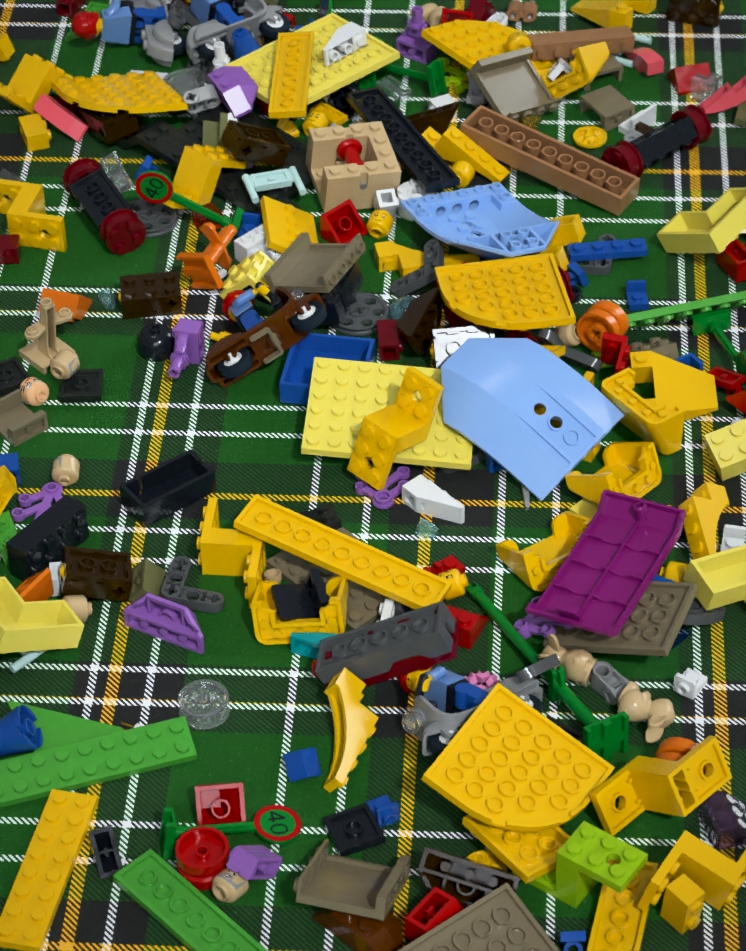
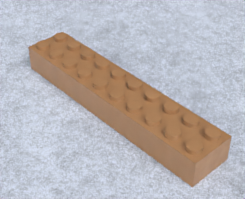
M482 105L460 125V131L493 158L617 216H620L638 196L639 177Z

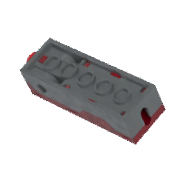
M443 601L320 640L318 657L311 664L312 672L315 677L322 681L326 688L332 677L344 667L366 684L365 687L381 681H387L394 677L455 659L460 626Z

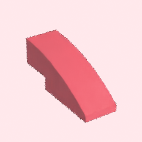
M640 47L633 49V52L624 53L628 60L634 61L633 66L639 73L644 72L649 76L662 73L664 70V59L650 48Z
M746 75L733 86L726 82L699 106L705 110L706 114L727 110L746 101Z
M42 93L33 107L46 120L78 142H80L89 128L68 108L60 105L55 99Z

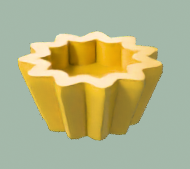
M288 118L279 119L276 127L294 138L299 136L300 132L297 130V127Z

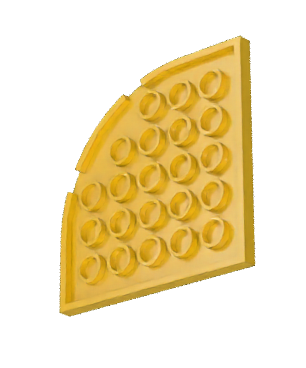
M457 19L423 29L421 37L468 69H471L477 60L509 52L506 46L508 37L515 32H524L501 25L496 21L486 22ZM529 57L535 70L551 68L558 60L531 61ZM562 58L565 62L568 63L567 58Z
M144 71L142 74L128 72L126 75L112 73L105 77L93 75L92 78L76 76L74 79L57 78V80L52 81V89L64 101L70 104H74V102L79 103V107L109 113H118V110L129 111V114L188 110V105L183 101V98L154 71Z
M553 253L434 267L440 294L447 307L458 316L475 325L527 331L529 329H544L576 324V316Z
M497 683L425 772L421 780L461 810L484 823L506 830L534 832L555 828L575 818L590 803L591 798L589 794L607 780L615 767L500 683Z

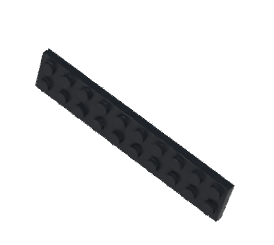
M380 86L346 93V100L365 123L382 121L398 162L425 193H432L460 185V178Z

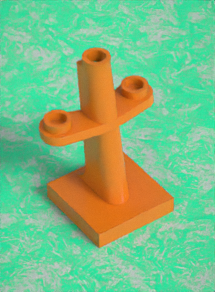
M208 222L204 223L201 227L202 232L211 242L202 253L180 252L176 256V259L182 260L185 265L182 269L184 275L191 276L193 283L190 285L192 289H221L224 284L214 265L218 261V264L224 269L231 267L232 259L228 255L226 247L237 233L236 227L229 224L217 233L215 225Z

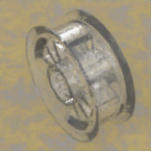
M195 67L175 70L163 78L180 96H183L187 91L205 85L200 79L201 70Z
M210 679L195 680L185 685L178 695L180 717L185 716L188 726L192 728L211 729L221 725L229 716V693L220 682Z

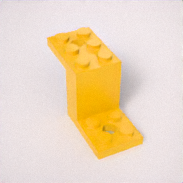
M25 53L8 86H2V83H0V97L30 114H35L38 112L33 107L42 93L49 94L52 89V81L57 80V78L74 79V77L65 73L64 70L55 67L56 65L52 62L44 61L43 58L36 54L30 56Z
M198 144L185 146L173 181V191L208 209L221 169H245L247 162L235 159L233 154L227 152V148L217 145L216 148L210 145L203 147ZM170 199L163 202V204L173 209H188Z
M0 179V213L7 215L9 235L19 234L21 246L65 252L67 240L64 217L46 214L43 185ZM4 195H8L11 200L5 198Z
M412 366L406 368L395 404L364 417L347 470L376 490H383L395 455L427 439L444 387ZM417 391L420 392L422 400L417 397ZM369 457L372 459L374 466L369 463Z
M209 497L207 506L203 507L204 521L200 522L201 536L197 537V549L200 550L198 565H202V574L243 576L244 583L248 584L245 587V599H249V608L251 609V602L258 582L263 581L266 567L265 541L238 529L220 528L218 498Z
M709 735L678 761L636 756L591 792L589 796L604 831L614 836L645 810L685 817L733 777L716 736ZM706 764V765H707V768H706V770H705V775H704V774H703V767H704V765ZM619 797L618 807L616 808L615 800Z
M685 830L649 882L637 907L645 912L650 904L655 906L666 886L684 873L706 892L704 902L720 911L724 903L727 905L731 903L738 889L746 880V849L736 863Z

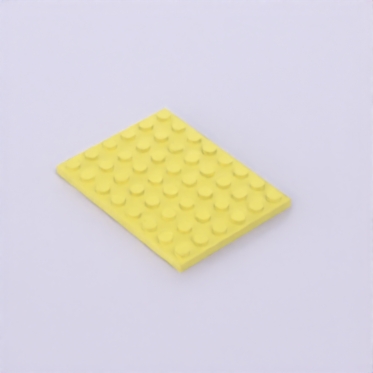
M332 12L294 31H314L315 38L307 105L377 71L387 64H391L400 58V52L366 32V45L333 64L325 66L323 49L336 30L349 22ZM277 40L224 65L242 66L258 85L256 97L268 105L270 102Z
M314 357L301 454L350 459L364 417L395 404L406 368L410 366ZM412 366L441 385V369ZM417 391V397L422 400L420 392ZM442 396L427 439L397 453L393 463L471 470L473 443L452 427L443 423Z

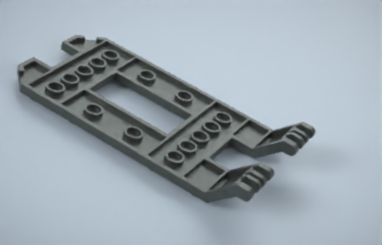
M220 100V104L217 107L197 113L198 117L179 129L172 127L163 120H159L149 126L141 123L139 125L140 130L134 132L131 136L118 139L116 145L125 150L140 144L178 168L185 146H193V144L202 146L203 121L218 122L220 112H230ZM186 110L168 111L174 117L187 112ZM252 111L237 119L239 122L276 129L291 149L283 167H277L274 170L289 169V167L295 166L305 188L314 187L305 163L306 144ZM222 168L214 192L245 212L262 215L260 201L256 204L252 202L242 180V175L248 173L238 168ZM292 182V186L256 192L260 200L264 195L300 209L299 205L291 201L300 194L294 182Z

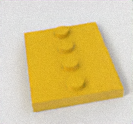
M263 195L260 205L267 248L284 253L301 233H308L311 243H318L314 216L312 214L297 209L291 204H285Z
M469 814L464 816L462 824L517 876L521 877L520 879L526 884L556 868L557 852L570 838L559 826L543 831L519 832L489 825Z

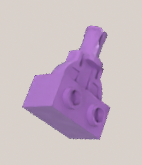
M418 5L412 7V19L408 20L407 28L396 39V50L400 52V56L427 64L437 55V47L421 37L422 30L428 28V25L423 20V7Z
M180 318L177 325H174L172 330V337L175 338L174 353L170 355L171 365L168 369L170 377L178 378L181 371L189 364H201L206 353L203 321Z

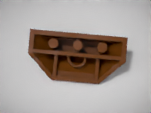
M322 908L313 916L314 921L355 951H398L403 948L402 920L391 912L387 914L384 921Z

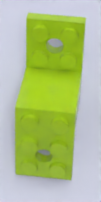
M583 821L557 852L556 868L532 880L529 884L577 908L597 882L622 893L648 861V854ZM616 860L619 864L610 865L607 861Z

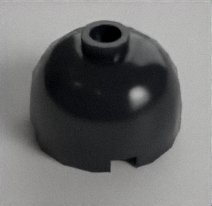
M353 83L330 93L328 105L348 115V119L353 118L358 113L346 100V93L361 89Z
M158 323L144 327L137 338L138 354L145 360L146 357L152 358V362L170 359L171 353L174 352L175 338L172 337V330L168 326Z

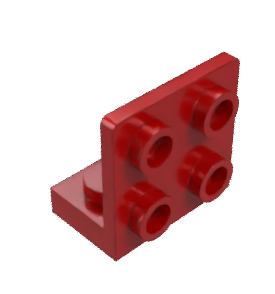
M604 332L601 361L608 365H616V374L628 368L631 345H627L628 336Z

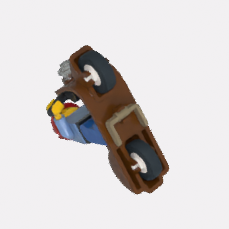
M262 281L257 282L253 290L250 288L247 291L234 290L229 292L223 300L222 310L225 316L230 321L238 323L243 331L225 336L217 341L207 352L205 369L211 382H219L222 387H228L263 364H268L275 360L284 351L302 340L310 330L318 327L326 319V305L318 293L304 295L301 289L297 291L295 288L290 293L282 287H277L275 293ZM257 293L269 297L271 306L277 310V312L265 320L259 316L254 308L253 298L256 297Z

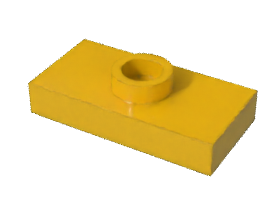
M323 101L309 109V112H323L329 121V125L336 123V125L340 126L348 121V115Z

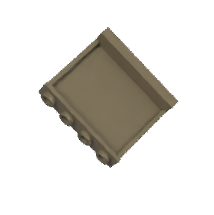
M530 46L477 60L469 70L493 110L515 121L520 119L526 120L533 115L540 116L547 111L553 112L559 108V104L563 100V97L556 99L552 97L531 64L529 57L534 51Z
M301 233L264 274L267 285L274 292H276L275 289L277 287H282L289 292L330 293L365 252V243L361 233H357L350 243H311L308 233Z
M325 839L322 845L316 848L314 857H310L307 867H303L301 876L295 879L293 891L297 892L296 902L384 921L408 880L411 856L401 855L395 866L390 867L328 854L329 839Z

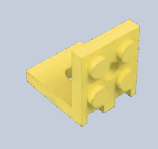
M261 250L249 258L245 257L238 265H233L228 270V277L223 282V289L219 296L224 299L229 292L234 290H242L248 285L255 288L256 283L259 281L266 283L264 274L275 262ZM263 296L271 303L269 297Z

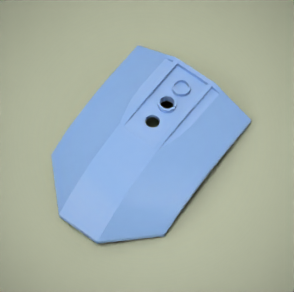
M500 182L400 201V205L429 234L449 245L487 260L513 258L545 251L560 224V220L549 221L527 209Z
M468 338L441 365V385L444 387L442 393L443 423L452 427L488 454L540 502L625 416L619 408L577 371L549 350L528 338ZM535 405H543L545 413L543 415L536 414L534 412ZM558 419L561 422V427H552L550 420Z

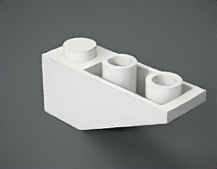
M351 21L338 28L323 49L325 66L333 64L366 45V29Z
M422 474L402 485V502L415 512L459 524L465 522V506Z

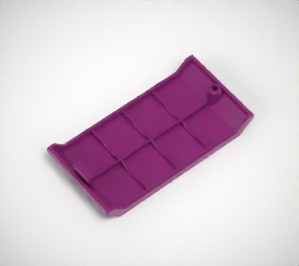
M604 490L601 494L598 511L538 602H531L527 605L526 613L608 637L618 636L681 536L686 515L685 510Z

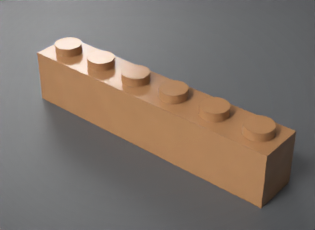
M628 26L527 35L531 41V48L534 51L530 56L531 61L559 59L560 57L573 58L575 57V54L572 52L573 50L604 41L609 49V54L633 52L635 36Z

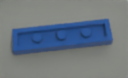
M645 238L567 244L570 262L648 255Z

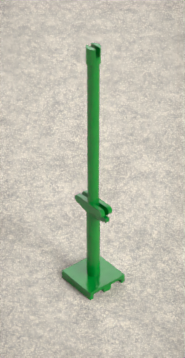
M473 581V586L469 583V586L465 587L467 593L479 603L531 664L540 661L537 658V652L484 594L482 588L475 581ZM563 665L557 666L556 670L552 668L541 673L542 677L548 682L549 701L552 703L557 700L558 706L565 703L584 725L583 744L604 760L611 759L612 753L616 751L628 752L629 716L624 711L598 721L565 684V668Z

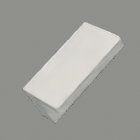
M560 57L548 71V77L554 81L562 70L568 74L572 72V69Z
M653 104L618 125V132L624 135L632 133L635 130V125L640 121L649 126L656 123L657 106Z

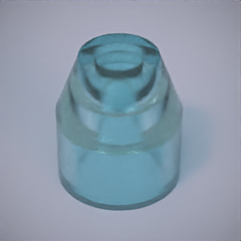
M104 289L99 292L97 298L101 306L109 311L113 310L116 307V299L112 291Z
M422 518L416 527L415 534L423 538L435 539L439 529L432 522Z

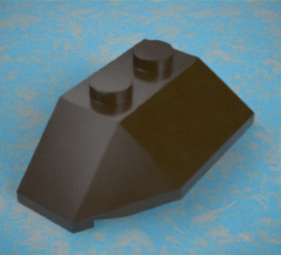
M457 101L406 117L421 134L429 127H432L442 136L448 129L459 106V102Z
M435 287L412 300L397 324L398 332L401 334L403 341L420 356H425L431 347L430 332L432 329L440 328L442 309L445 307V302L442 299L439 287Z
M429 847L424 848L418 868V873L429 892L436 886L456 898L463 909L506 882L516 893L521 878L500 868Z

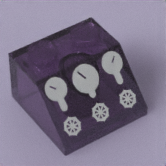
M725 791L713 793L699 805L698 815L714 849L722 850L746 844V804L744 801Z

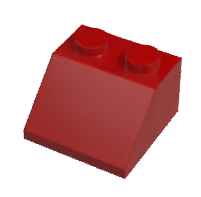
M445 604L460 626L458 646L471 650L486 625L488 617Z

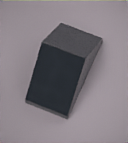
M112 825L88 831L91 856L99 878L104 879L113 876L123 866Z

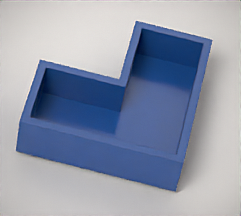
M308 333L289 349L279 382L280 402L308 404L314 357L374 363L375 339Z

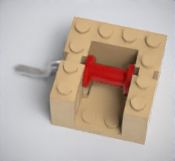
M382 121L349 124V127L345 128L342 125L339 126L336 123H332L329 127L309 129L305 163L324 213L348 199L352 201L356 210L374 208L373 198L377 190L394 188L397 197V187L400 186L402 171Z

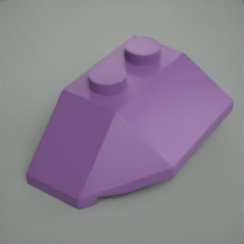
M223 66L205 76V82L215 86L221 102L232 113L234 118L238 119L252 111L258 85L242 66Z
M146 593L123 609L125 626L202 655L205 652L202 631L196 615L189 608Z

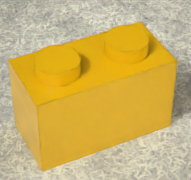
M39 113L18 117L20 133L28 152L50 148L51 132L50 129H47L46 120H42Z
M683 873L666 886L660 916L681 935L689 929H695L701 921L700 915L704 907L703 902L706 892Z

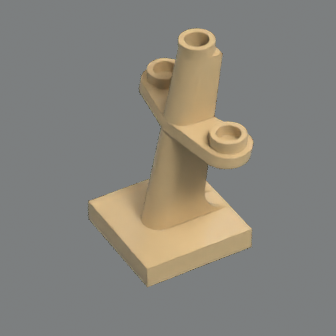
M48 297L42 298L40 300V320L34 325L27 327L24 333L25 339L33 342L19 349V356L45 375L47 368L50 367L51 359L60 350L66 349L75 352L73 348L56 337V325L71 321L73 312L69 308H61L55 313V304L52 303V299Z

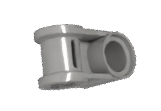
M212 84L187 91L183 95V101L188 105V110L186 111L192 115L215 108L220 104V98L215 86Z
M599 661L592 668L591 687L607 703L613 706L616 705L621 692L630 682L616 671L611 664Z

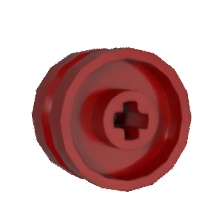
M205 826L191 828L184 832L178 838L175 846L177 872L198 890L212 889L213 878L228 867L230 848L227 837L221 831Z

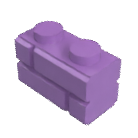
M237 845L229 854L227 868L235 873H239L246 880L273 879L283 860L280 855L271 852L270 849L263 845Z

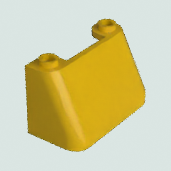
M605 41L573 50L575 58L569 62L572 72L567 74L562 70L554 81L548 77L550 68L536 70L554 99L565 97L592 83L609 58V49Z
M629 367L602 381V394L625 414L620 420L623 425L645 442H654L656 451L663 455L673 454L681 449L685 410L677 405L675 409H666L664 404L657 407L652 406L632 390L635 386V381L633 380H635L636 372Z
M612 442L606 446L602 453L605 466L594 474H581L579 471H571L565 475L566 484L571 492L597 505L600 503L601 494L604 490L641 498L658 486L662 479V471L654 442Z
M565 511L552 520V536L520 551L514 541L504 540L495 545L498 556L530 589L538 592L544 591L592 519Z
M337 576L328 580L326 594L330 596V599L326 606L320 607V618H305L291 621H281L277 614L270 589L272 585L279 583L271 580L258 582L251 602V612L255 636L260 643L264 645L291 644L290 635L292 633L319 632L341 634L345 632L348 599L347 577Z

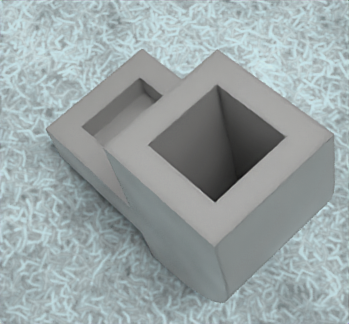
M470 73L466 103L473 106L484 105L487 103V99Z

